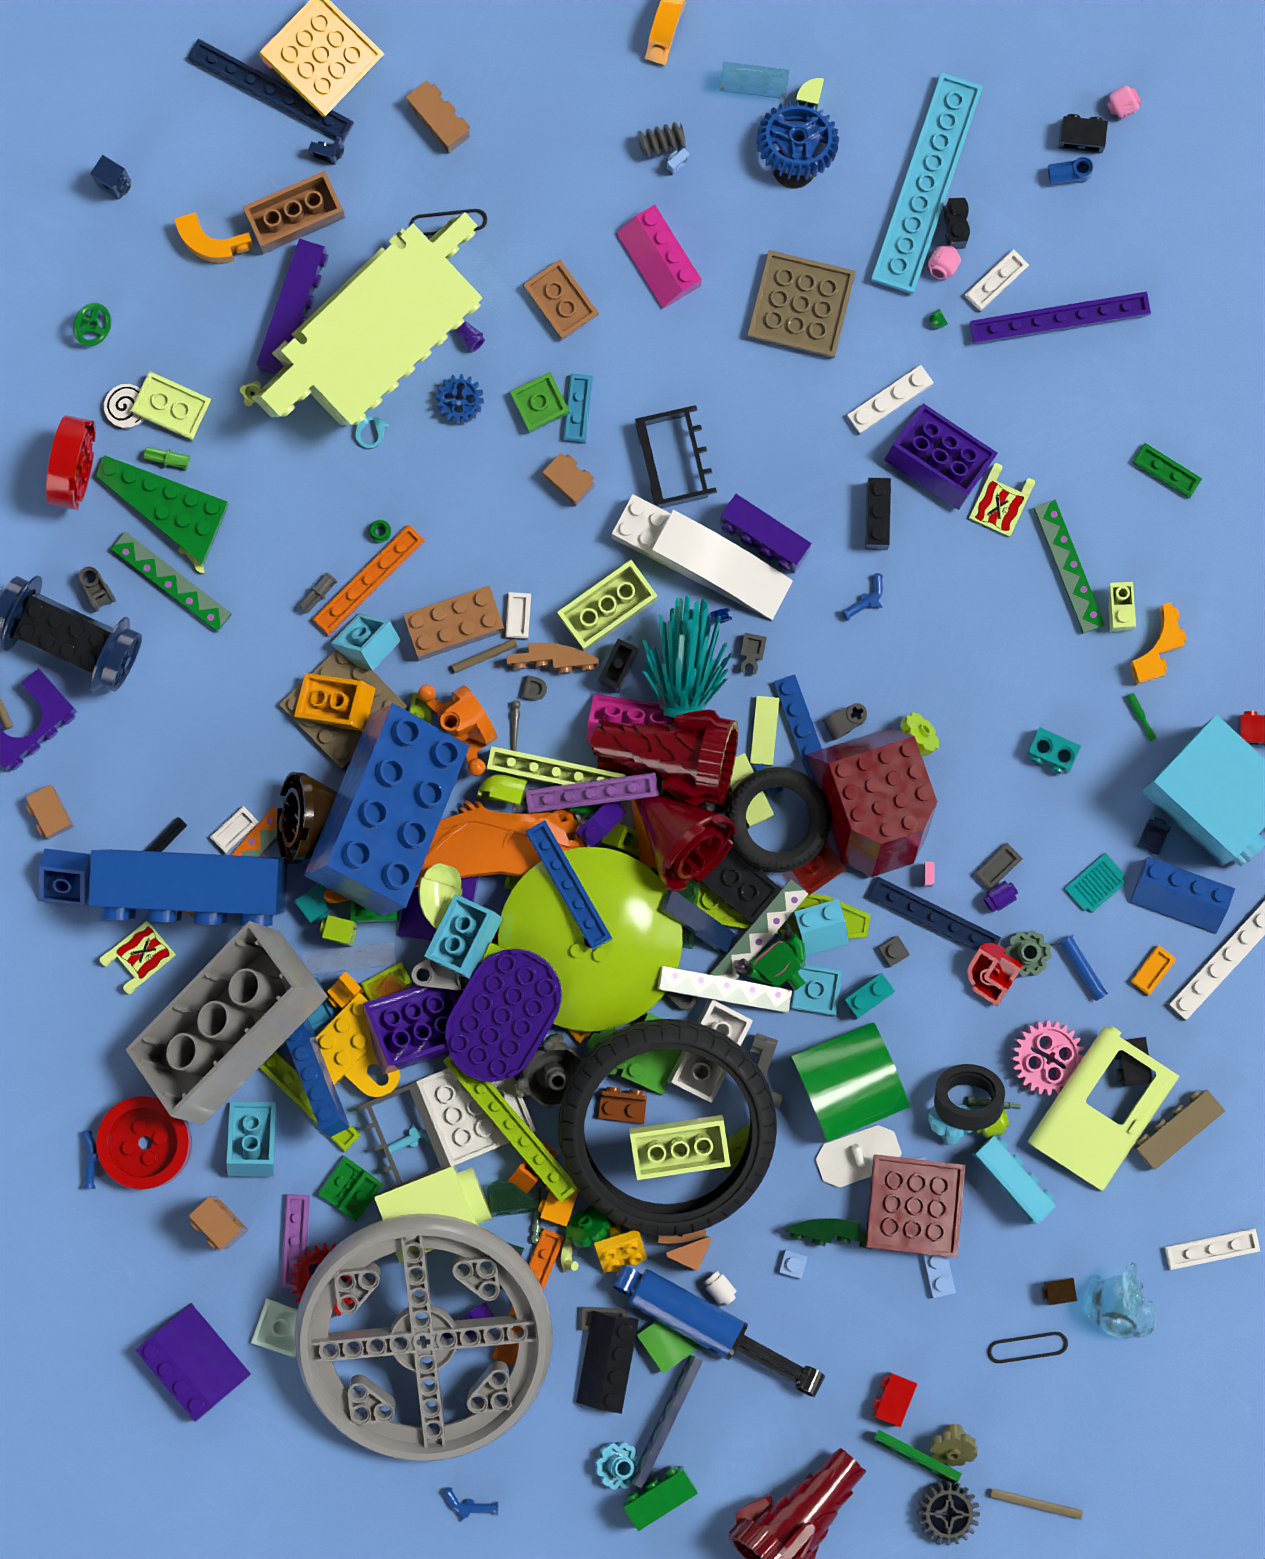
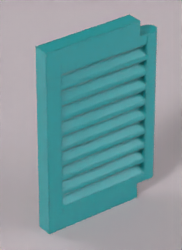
M1104 853L1064 889L1083 911L1088 908L1093 913L1126 884L1122 879L1125 874Z

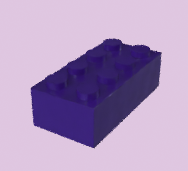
M738 494L734 495L720 516V525H722L721 529L731 536L733 534L739 536L741 543L749 548L754 546L760 550L759 554L769 561L772 558L779 563L778 567L787 573L790 571L795 573L810 551L811 542Z

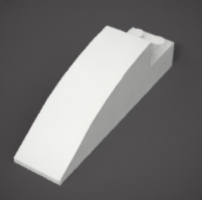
M632 494L612 532V539L771 621L775 617L793 580L753 554L675 510L669 513Z

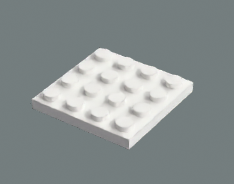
M449 1068L416 1081L451 1167L510 1143ZM515 1077L491 1082L533 1133L537 1132L523 1097L519 1096L515 1090Z

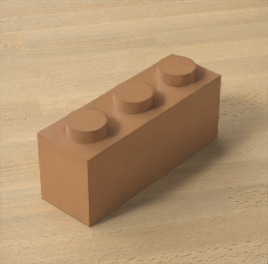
M426 80L406 96L407 104L448 153H450L470 137L468 130L470 126L464 118L461 117L459 119L454 113L456 110L449 101L445 102L440 97L442 93L435 84L430 85Z

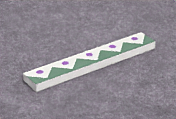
M790 879L709 975L736 980L739 975L735 966L739 968L744 967L740 961L742 958L746 959L748 964H750L808 893Z
M661 967L657 986L658 990L784 1013L789 1012L792 990L669 967Z

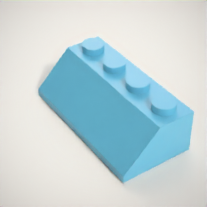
M995 1136L989 1138L971 1155L1032 1224L1038 1225L1055 1207V1204L1052 1202L1055 1200L1047 1189L1044 1191L1040 1189L1037 1185L1039 1180L1031 1171L1028 1174L1022 1168L1024 1163L1016 1154L1011 1156L1006 1150L1009 1146L1000 1136L997 1139Z

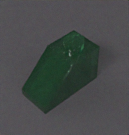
M505 1180L492 1182V1185H489L486 1190L488 1206L492 1217L534 1213L539 1208L538 1202L515 1184L506 1183Z

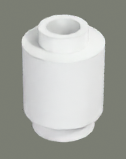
M718 1271L703 1282L707 1286L705 1289L719 1306L722 1303L727 1306L736 1298L734 1293L737 1290L724 1274L721 1275Z

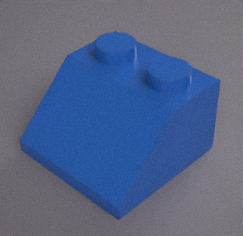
M45 848L39 864L40 901L85 906L90 877V854Z

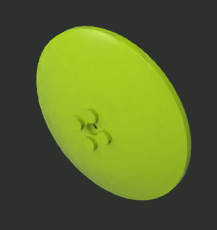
M579 847L568 849L563 852L613 939L593 951L591 947L584 944L585 936L543 862L540 861L517 882L506 900L501 914L503 919L498 930V946L504 949L517 948L532 951L542 956L554 968L561 983L562 1003L553 1024L578 1031L608 1030L623 1026L639 1018L650 1010L665 994L666 991L657 989L661 967L678 969L683 944L682 926L660 910L668 889L660 881V878L642 862L630 855L608 848Z

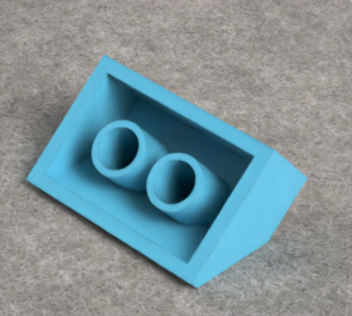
M455 894L424 957L471 979L481 964V960L503 918L495 912Z

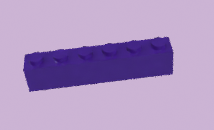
M299 238L256 363L258 369L276 375L284 367L272 352L284 341L289 343L294 338L291 334L307 320V317H305L307 309H311L314 303V296H312L314 288H318L322 276L319 275L321 268H325L328 262L329 255L326 254L325 246Z

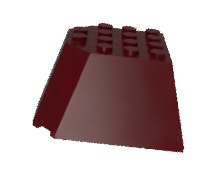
M888 728L805 755L813 780L827 799L831 817L830 829L842 863L865 873L870 878L914 864L928 835L938 802L915 736Z

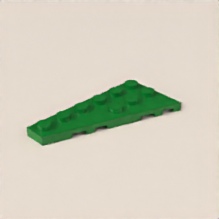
M104 455L96 477L204 566L229 502Z

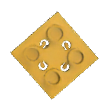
M613 1224L607 1229L610 1238L594 1243L604 1273L615 1272L619 1270L622 1264L626 1266L637 1265L644 1260H648L640 1232L633 1230L623 1234L619 1224Z

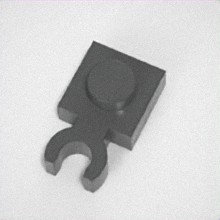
M749 633L744 634L740 656L746 657V660L741 664V672L744 673L746 665H752L753 675L757 673L758 665L755 661L756 659H763L767 637Z

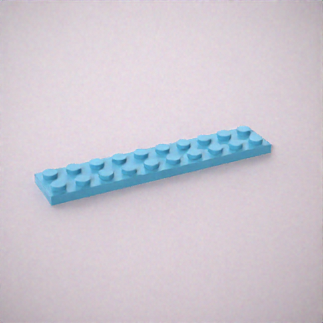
M941 72L871 281L914 295L983 89L982 85Z

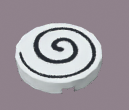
M120 384L112 388L107 394L104 401V412L108 420L116 427L133 429L146 420L130 413L141 390L139 387L132 384Z

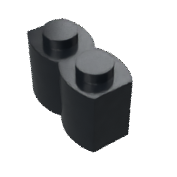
M965 197L949 198L944 212V219L947 225L946 244L955 249L965 248L970 236V227L966 220L969 206Z

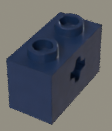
M102 155L90 174L98 187L120 199L122 195H126L130 190L131 179L125 168Z

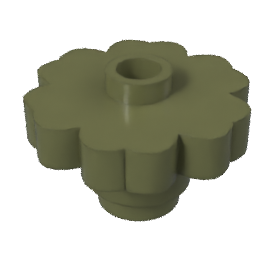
M958 1424L947 1425L942 1436H934L930 1442L932 1458L941 1463L947 1462L949 1466H963L965 1461L972 1462L977 1457L978 1447L976 1446V1440L969 1434H966L963 1427Z

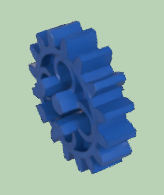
M460 374L459 379L451 375L452 381L450 382L444 379L443 383L445 386H438L437 388L441 394L435 395V399L440 401L436 404L437 409L443 408L440 412L441 416L447 414V420L450 422L455 418L457 424L460 423V419H464L468 423L469 416L476 419L475 411L481 412L482 408L479 404L484 403V399L479 397L483 395V390H477L479 383L475 382L472 384L471 376L464 380L463 374ZM463 385L465 387L462 390L463 399L461 400L463 411L456 413L455 409L458 407L456 399L459 396L457 387ZM447 395L453 397L450 401L444 399ZM470 397L475 398L473 403H468L467 400Z

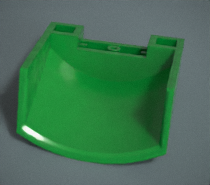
M874 1022L790 1057V1060L794 1062L813 1105L825 1135V1143L910 1107L894 1063Z

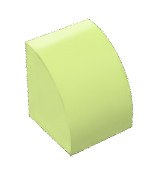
M823 78L811 79L801 86L796 98L800 106H804L805 102H807L809 108L816 105L815 110L817 111L824 83Z

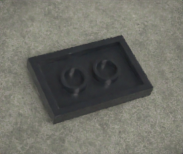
M731 847L721 863L701 880L703 884L751 924L754 923L782 889L758 868L744 861L733 847Z

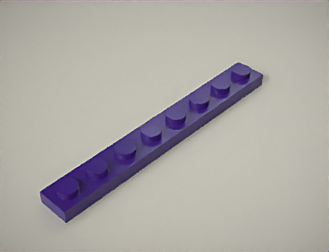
M1146 291L972 320L969 324L974 345L1148 316L1151 314Z

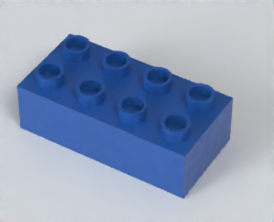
M393 703L370 714L304 876L382 917L406 908L470 745Z
M114 849L91 850L89 906L101 907V919L107 920L136 919V908L148 909L147 921L150 922L181 921L182 911H194V924L222 925V923H227L228 913H240V926H245L249 921L266 927L273 926V915L285 913L287 863H285V860H288V858Z

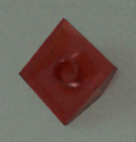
M826 841L814 859L806 865L792 870V872L810 896L843 873L846 868Z

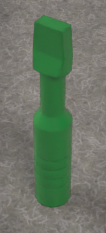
M1132 693L1126 696L1137 719L1143 724L1147 737L1150 741H1153L1157 738L1153 728L1149 726L1146 715L1135 694Z

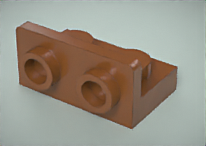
M607 1087L606 1091L601 1090L598 1118L644 1124L647 1096L643 1095L642 1090L630 1089L629 1093H621L620 1088Z

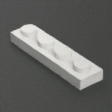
M920 365L849 413L847 418L860 435L931 387L934 382L922 365Z

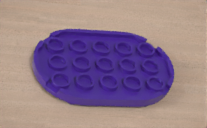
M515 948L499 951L479 965L453 1008L446 1025L445 1039L449 1054L458 1068L475 1079L496 1082L515 1076L529 1064L554 1023L562 1003L561 983L551 964L542 956L532 951Z

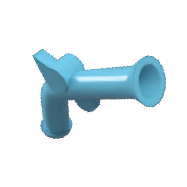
M413 1123L412 1128L409 1130V1135L388 1145V1148L392 1155L408 1145L413 1148L416 1147L420 1139H425L430 1142L426 1130H417Z

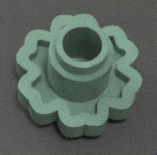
M1033 930L1027 934L1020 931L1015 936H1012L1009 939L1010 946L1004 952L1023 964L1018 973L1022 977L1027 976L1029 973L1034 976L1040 974L1047 968L1046 961L1052 957L1050 944L1043 943L1044 936ZM1025 950L1031 951L1032 955L1030 958L1025 957Z

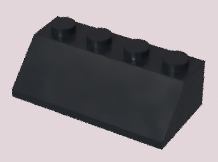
M593 1310L576 1403L598 1410L622 1414L638 1328V1318Z

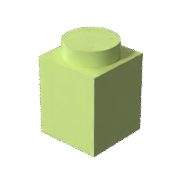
M452 1166L374 1197L383 1220L400 1215L419 1213L452 1216L476 1225L492 1219L489 1206L473 1167L458 1172L457 1167ZM410 1246L408 1248L413 1253L420 1250L417 1246ZM425 1248L426 1253L435 1250L432 1248ZM395 1252L399 1263L404 1262L403 1252Z

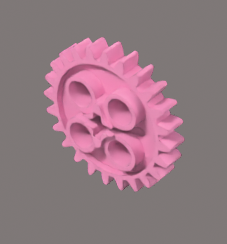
M1045 1020L1043 1026L1041 1022L1037 1021L1035 1023L1036 1028L1031 1025L1027 1026L1028 1033L1020 1031L1023 1037L1022 1040L1015 1039V1042L1019 1045L1018 1047H1011V1050L1017 1053L1016 1056H1012L1010 1059L1015 1060L1017 1064L1011 1068L1019 1070L1015 1077H1023L1020 1084L1025 1086L1029 1083L1028 1090L1033 1091L1036 1088L1037 1094H1042L1044 1090L1046 1095H1051L1053 1089L1056 1094H1059L1060 1087H1064L1078 1066L1079 1060H1082L1084 1057L1079 1055V1052L1084 1047L1076 1045L1081 1039L1077 1037L1072 1038L1075 1031L1070 1030L1066 1032L1067 1025L1063 1024L1059 1028V1022L1054 1021L1051 1026L1050 1021ZM1045 1036L1048 1043L1046 1047L1041 1048L1039 1041L1041 1037ZM1034 1047L1041 1053L1049 1054L1050 1058L1064 1064L1065 1068L1062 1069L1057 1064L1047 1061L1045 1057L1034 1053L1030 1048ZM1065 1047L1067 1055L1064 1059H1061L1059 1057V1050ZM1034 1056L1037 1063L1035 1067L1030 1068L1028 1061ZM1054 1067L1056 1070V1076L1053 1079H1050L1048 1077V1071L1050 1068Z

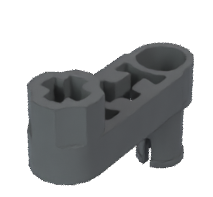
M756 1033L750 1052L760 1056L757 1065L764 1077H766L778 1040ZM770 1090L774 1105L779 1108L784 1094Z

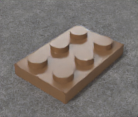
M560 259L523 284L528 294L562 340L599 315V312Z

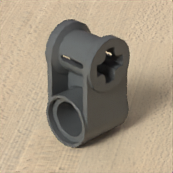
M88 566L80 571V582L96 612L103 605L116 601L108 584L105 583L102 575L96 568ZM90 572L95 573L96 580L93 583H86V575Z
M854 703L828 716L823 720V723L832 739L837 740L862 725L867 718V710L864 705ZM855 709L857 712L862 711L861 719L859 720L856 717H851Z

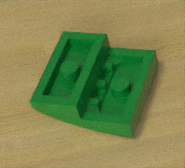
M344 1155L317 1193L357 1222L383 1183Z

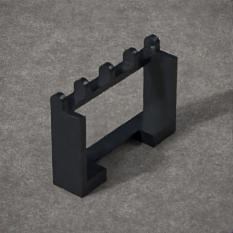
M696 405L635 419L636 430L650 481L653 502L659 508L708 498V495L717 493L716 488L707 489L704 475H709L713 472L712 468H702L699 454L707 452V447L698 448L694 432L702 430V426H692L689 414L697 411ZM685 417L702 490L663 499L646 425Z

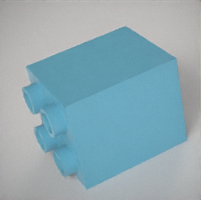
M1216 714L1190 738L1141 792L1220 866L1232 860L1239 866H1242L1246 861L1249 862L1265 846V839L1259 835L1265 828V758Z

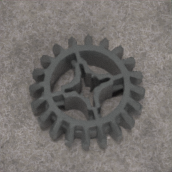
M947 1481L946 1488H943L942 1483L938 1482L939 1490L936 1491L933 1486H930L929 1490L933 1494L929 1496L924 1492L922 1495L927 1499L926 1503L923 1501L918 1502L920 1506L924 1507V1510H917L918 1515H924V1518L919 1519L918 1523L927 1524L922 1528V1531L925 1533L931 1530L928 1535L930 1540L938 1535L936 1539L938 1544H941L943 1538H945V1543L949 1546L951 1538H953L957 1545L959 1544L958 1536L961 1535L965 1541L968 1539L965 1535L967 1530L969 1533L974 1534L975 1531L970 1528V1525L978 1526L979 1524L978 1521L973 1520V1517L980 1516V1512L973 1511L974 1508L979 1507V1503H970L975 1498V1495L970 1494L966 1497L965 1495L969 1489L965 1487L960 1492V1483H956L954 1489H952L950 1481ZM952 1494L963 1499L967 1510L954 1507ZM945 1495L944 1504L940 1508L930 1509L938 1497ZM949 1502L950 1510L960 1514L950 1515V1519L947 1520L946 1516H943L941 1513L947 1511ZM930 1516L943 1519L944 1532L939 1531L932 1525ZM966 1517L964 1524L958 1530L952 1532L954 1521Z

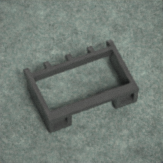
M417 1082L357 1106L358 1111L367 1108L373 1123L364 1127L366 1130L375 1127L381 1142L380 1145L373 1147L375 1152L384 1149L390 1166L382 1169L383 1173L392 1170L398 1185L392 1186L390 1190L451 1167ZM410 1091L441 1167L403 1183L372 1106Z

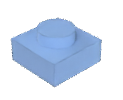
M685 148L680 152H673L668 158L667 169L672 175L690 161V154Z
M785 1250L779 1272L802 1279L808 1256Z

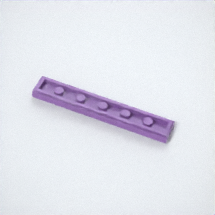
M654 772L525 790L528 813L654 797L658 796L659 792Z

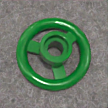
M90 303L82 307L76 314L73 322V333L76 340L80 344L89 347L101 343L110 331L111 315L108 309L100 303ZM98 311H101L104 316L105 323L103 329L99 326L97 320ZM88 331H95L99 335L91 340L82 337Z

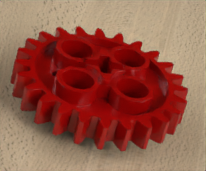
M323 1243L322 1250L317 1245H314L315 1252L312 1253L306 1249V1258L298 1256L302 1263H294L293 1266L298 1271L290 1273V1275L296 1277L295 1281L290 1282V1285L297 1288L291 1293L299 1294L296 1303L300 1302L307 1285V1280L311 1278L308 1271L310 1265L313 1263L320 1264L329 1252L336 1247L335 1243H333L331 1249H328L327 1244ZM342 1275V1276H341V1277H348V1281L352 1280V1278H351L350 1276H348V1275ZM346 1297L343 1299V1301L347 1304H351L354 1302V1300L350 1297ZM336 1301L332 1312L335 1311L336 1314L340 1317L341 1312L338 1309Z

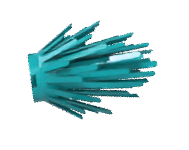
M690 595L685 596V604L681 598H676L675 614L674 608L670 609L668 641L667 626L662 619V615L659 614L662 664H660L656 648L653 646L652 650H649L647 641L643 640L650 667L647 662L643 661L647 672H642L660 701L659 711L664 710L663 714L675 718L676 715L705 710L707 703L728 680L723 678L729 669L724 671L723 669L733 653H729L727 658H724L720 666H718L727 647L726 642L723 644L716 660L712 659L719 635L718 629L721 616L716 618L709 649L707 650L711 616L707 618L709 603L704 598L701 600L700 609L698 601L694 603V609H689Z

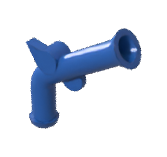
M875 573L872 576L874 583V592L872 594H862L861 601L846 610H841L847 621L868 606L871 608H883L879 602L883 593L882 574Z
M85 1130L81 1133V1138L87 1147L85 1183L82 1188L95 1189V1163L99 1161L92 1132Z
M451 1487L443 1490V1495H445L451 1508L461 1514V1521L469 1517L470 1513H494L498 1515V1502L494 1504H475L473 1499H468L466 1503H459Z

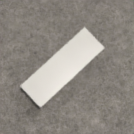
M1013 249L969 290L965 297L981 312L1029 267V264Z

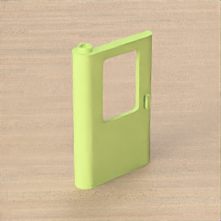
M1111 1025L1109 1028L1105 1026L1102 1028L1027 1141L1102 1191H1104L1180 1077L1121 1038L1122 1032ZM1120 1050L1125 1051L1155 1071L1154 1078L1123 1124H1117L1086 1103L1087 1097Z

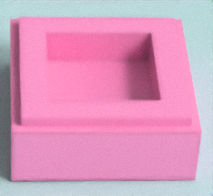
M925 862L923 886H932L934 884V863Z

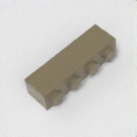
M1200 1089L1189 1097L1191 1102L1185 1107L1182 1104L1171 1112L1174 1115L1168 1121L1165 1119L1161 1120L1154 1126L1155 1132L1150 1136L1146 1133L1136 1141L1138 1146L1134 1149L1151 1170H1156L1225 1112L1208 1090L1203 1092Z

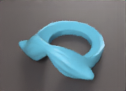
M367 415L356 427V440L365 448H375L383 442L385 428L389 427V424L378 417ZM370 420L375 421L378 431V440L373 444H367L361 439V431Z

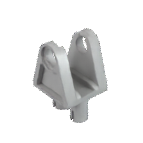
M430 959L417 964L412 970V979L415 985L421 987L448 989L458 993L462 992L463 986H467L470 979ZM426 970L430 973L427 981H419L417 979L420 971Z

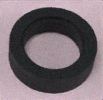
M974 1064L956 1065L945 1070L938 1078L934 1106L941 1119L949 1125L962 1130H982L990 1127L1000 1118L1005 1100V1087L1001 1079L985 1067ZM958 1085H974L984 1089L990 1095L992 1101L983 1109L968 1110L953 1104L947 1093Z

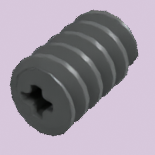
M673 122L671 130L667 124H664L663 132L656 126L654 134L648 128L646 129L645 136L641 130L637 131L642 156L643 152H645L650 158L652 150L657 155H660L661 148L666 153H669V146H672L674 151H677L679 143L686 149V140L681 123L679 127L676 122Z

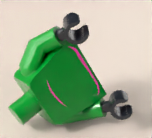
M786 924V932H781L778 929L779 939L750 962L752 965L749 966L748 961L744 958L740 960L744 967L739 968L735 966L737 974L740 976L747 975L756 981L776 987L781 986L787 981L796 991L806 983L798 973L799 970L806 966L805 945L795 933L791 932V926Z

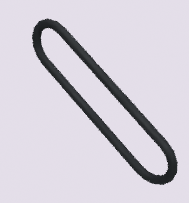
M467 209L419 214L412 218L410 225L416 219L422 217L479 212L484 216V222L481 226L474 229L476 231L486 226L488 218L481 209ZM437 231L424 232L423 234L425 236L434 235Z
M1060 1332L997 1340L990 1344L988 1355L995 1363L1054 1356L1066 1351L1068 1340ZM1059 1335L1065 1342L1063 1349L1057 1352L1004 1360L995 1359L991 1353L993 1346L996 1344Z

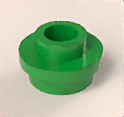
M376 520L369 527V535L375 542H385L391 536V527L384 520ZM383 528L384 534L377 535L376 530Z

